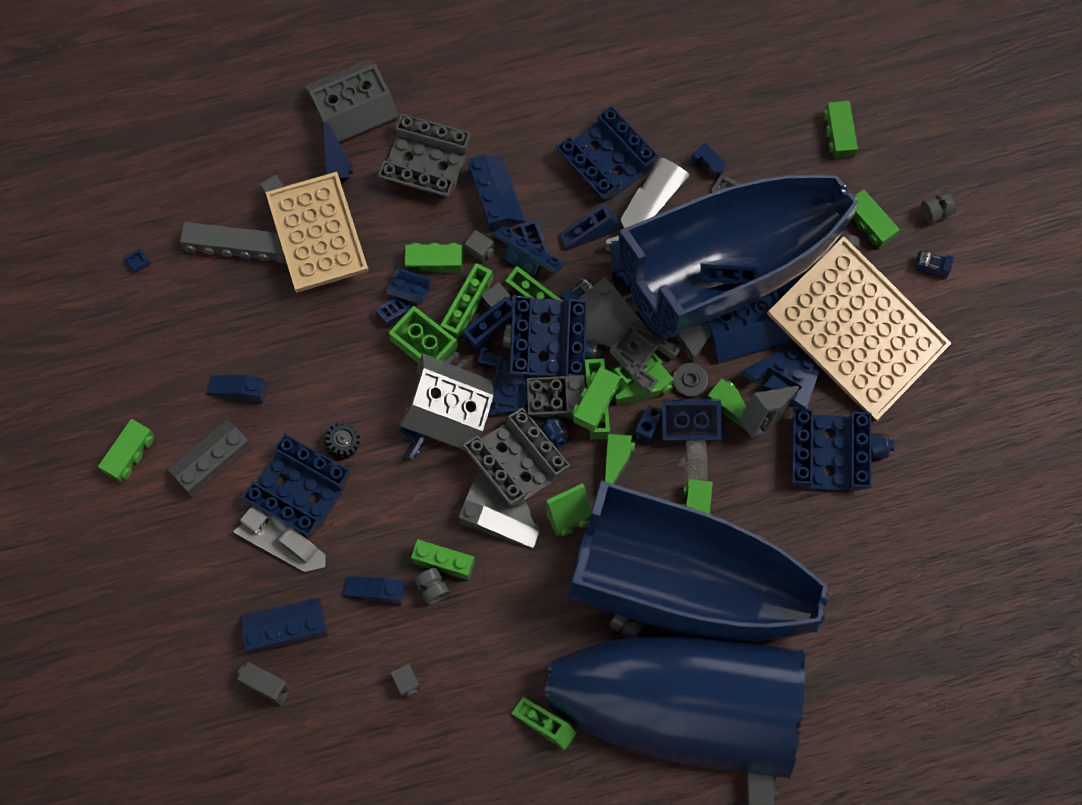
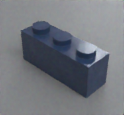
M504 297L463 330V339L475 352L506 328L507 323H511L512 302L507 297Z

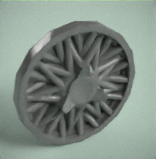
M685 363L679 366L673 375V385L676 391L683 396L696 397L701 395L707 388L708 375L700 365Z

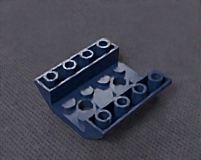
M612 105L598 115L596 124L573 140L569 136L555 146L559 153L602 199L618 196L642 178L659 157ZM592 144H598L600 148L597 150H593L590 148V146ZM615 169H621L623 171V174L615 175L613 171Z
M777 291L728 313L731 316L729 321H724L719 317L707 322L714 340L712 347L718 363L790 343L789 335L767 314L780 300ZM763 303L767 309L761 311L757 308V304Z
M512 296L509 373L540 376L584 375L587 300H555ZM542 313H546L549 317L546 324L540 321ZM541 351L547 354V359L544 362L538 358Z
M794 408L792 484L807 490L853 492L871 488V413L852 412L849 417L814 415L813 409H807L804 412L799 408ZM832 431L835 437L828 439L825 437L824 432ZM826 467L832 468L834 475L827 476L824 473V469Z
M284 433L274 448L276 455L258 482L254 483L252 481L242 499L309 537L322 526L343 493L351 471ZM280 476L288 478L287 482L283 485L277 483ZM312 495H319L321 497L318 503H311L310 498Z

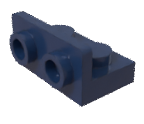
M396 268L394 279L388 285L386 293L422 305L429 295L431 278Z

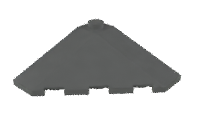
M605 277L579 299L587 300L586 340L595 341L597 344L606 345V348H611L628 324L649 331Z
M479 468L461 510L459 523L534 549L540 532L538 525L534 524L530 516L531 511L527 503L524 502L521 505L510 506Z

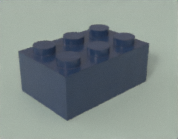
M721 399L663 400V440H721Z

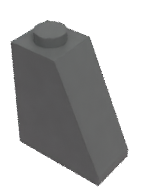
M705 323L677 335L675 338L679 344L683 345V350L690 360L694 362L712 338L708 324Z
M247 662L246 666L243 665L237 674L239 676L237 680L280 706L283 705L292 690L286 681L250 662Z

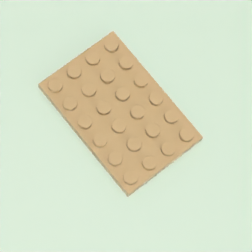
M337 172L265 192L296 293L368 272L366 260Z

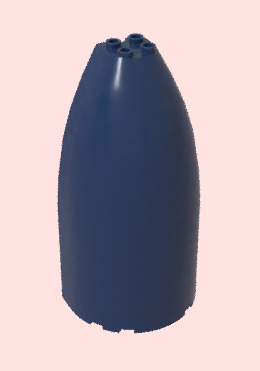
M794 175L759 179L704 195L619 231L618 254L619 261L623 262L625 270L622 272L626 286L631 287L633 295L631 298L648 326L655 333L660 332L662 338L669 339L751 304L776 291L805 272L827 252L854 217L858 204L855 195L846 192V184L837 175ZM736 257L760 258L759 278L748 283L735 284L700 281L701 262Z
M601 480L578 551L566 599L685 635L725 641H764L812 632L817 633L820 623L823 624L826 616L823 606L827 605L829 595L826 594L827 585L785 551L762 537L705 512Z
M643 636L618 639L583 648L549 661V680H546L545 699L549 700V707L590 734L623 749L685 765L790 778L795 766L796 756L794 755H796L800 738L798 728H800L803 714L805 669L803 668L805 666L804 650L692 636Z

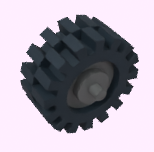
M344 421L343 424L337 422L336 425H331L324 438L326 451L329 450V454L331 456L334 454L337 459L339 456L341 459H345L346 456L350 458L352 454L356 453L361 441L359 439L360 433H357L358 429L356 427L352 428L353 424L351 423L346 425L347 422Z

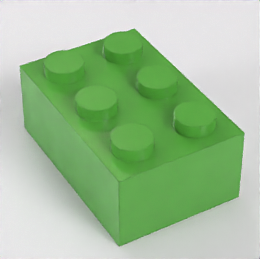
M415 306L389 332L390 341L418 364L421 354L444 361L458 348L457 339Z

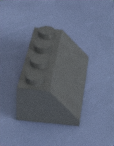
M226 420L167 470L193 498L250 450L252 446L248 439L231 422Z

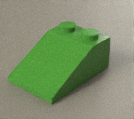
M583 483L547 500V518L557 537L560 535L566 536L573 532L572 529L578 526L583 528L587 525L591 507Z

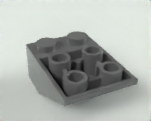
M585 375L527 378L528 416L574 420L572 412L576 404L580 405L583 400L581 395L585 389Z
M799 386L754 393L739 420L751 437L766 435L784 415Z

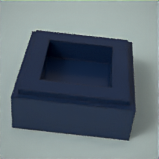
M141 248L124 257L134 274L151 265Z

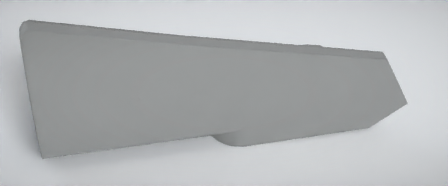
M659 158L644 185L637 190L620 221L623 227L627 228L656 216L688 179L689 173L665 158Z
M254 505L241 518L242 524L234 530L235 534L303 572L325 568L326 555L292 527L287 526L282 521Z

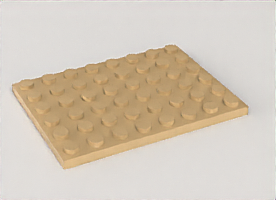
M844 236L767 312L864 412L871 413V419L874 422L893 405L951 344Z

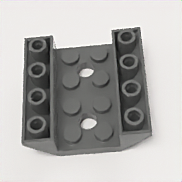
M371 59L304 86L311 102H314L323 123L327 122L330 124L339 142L399 118L392 96L376 64ZM364 84H370L371 88L368 90L362 89V86ZM331 98L338 99L334 104L328 102Z
M401 113L396 127L397 137L388 161H383L378 178L449 197L456 188L465 163L471 132ZM406 155H412L413 159L411 161L404 160V157ZM441 164L448 166L444 171L438 169Z
M421 354L416 371L420 375L411 404L405 408L400 426L465 450L462 445L477 435L480 437L484 430L494 396L492 380L426 354ZM432 388L439 392L437 399L431 396ZM467 402L473 404L474 409L472 412L467 411Z
M524 408L508 416L504 425L483 438L477 435L462 445L510 506L521 505L552 485L571 466L553 443L548 440L534 420L528 416ZM503 446L506 452L501 453L496 447ZM526 475L529 477L530 481L524 482L521 480L520 476Z

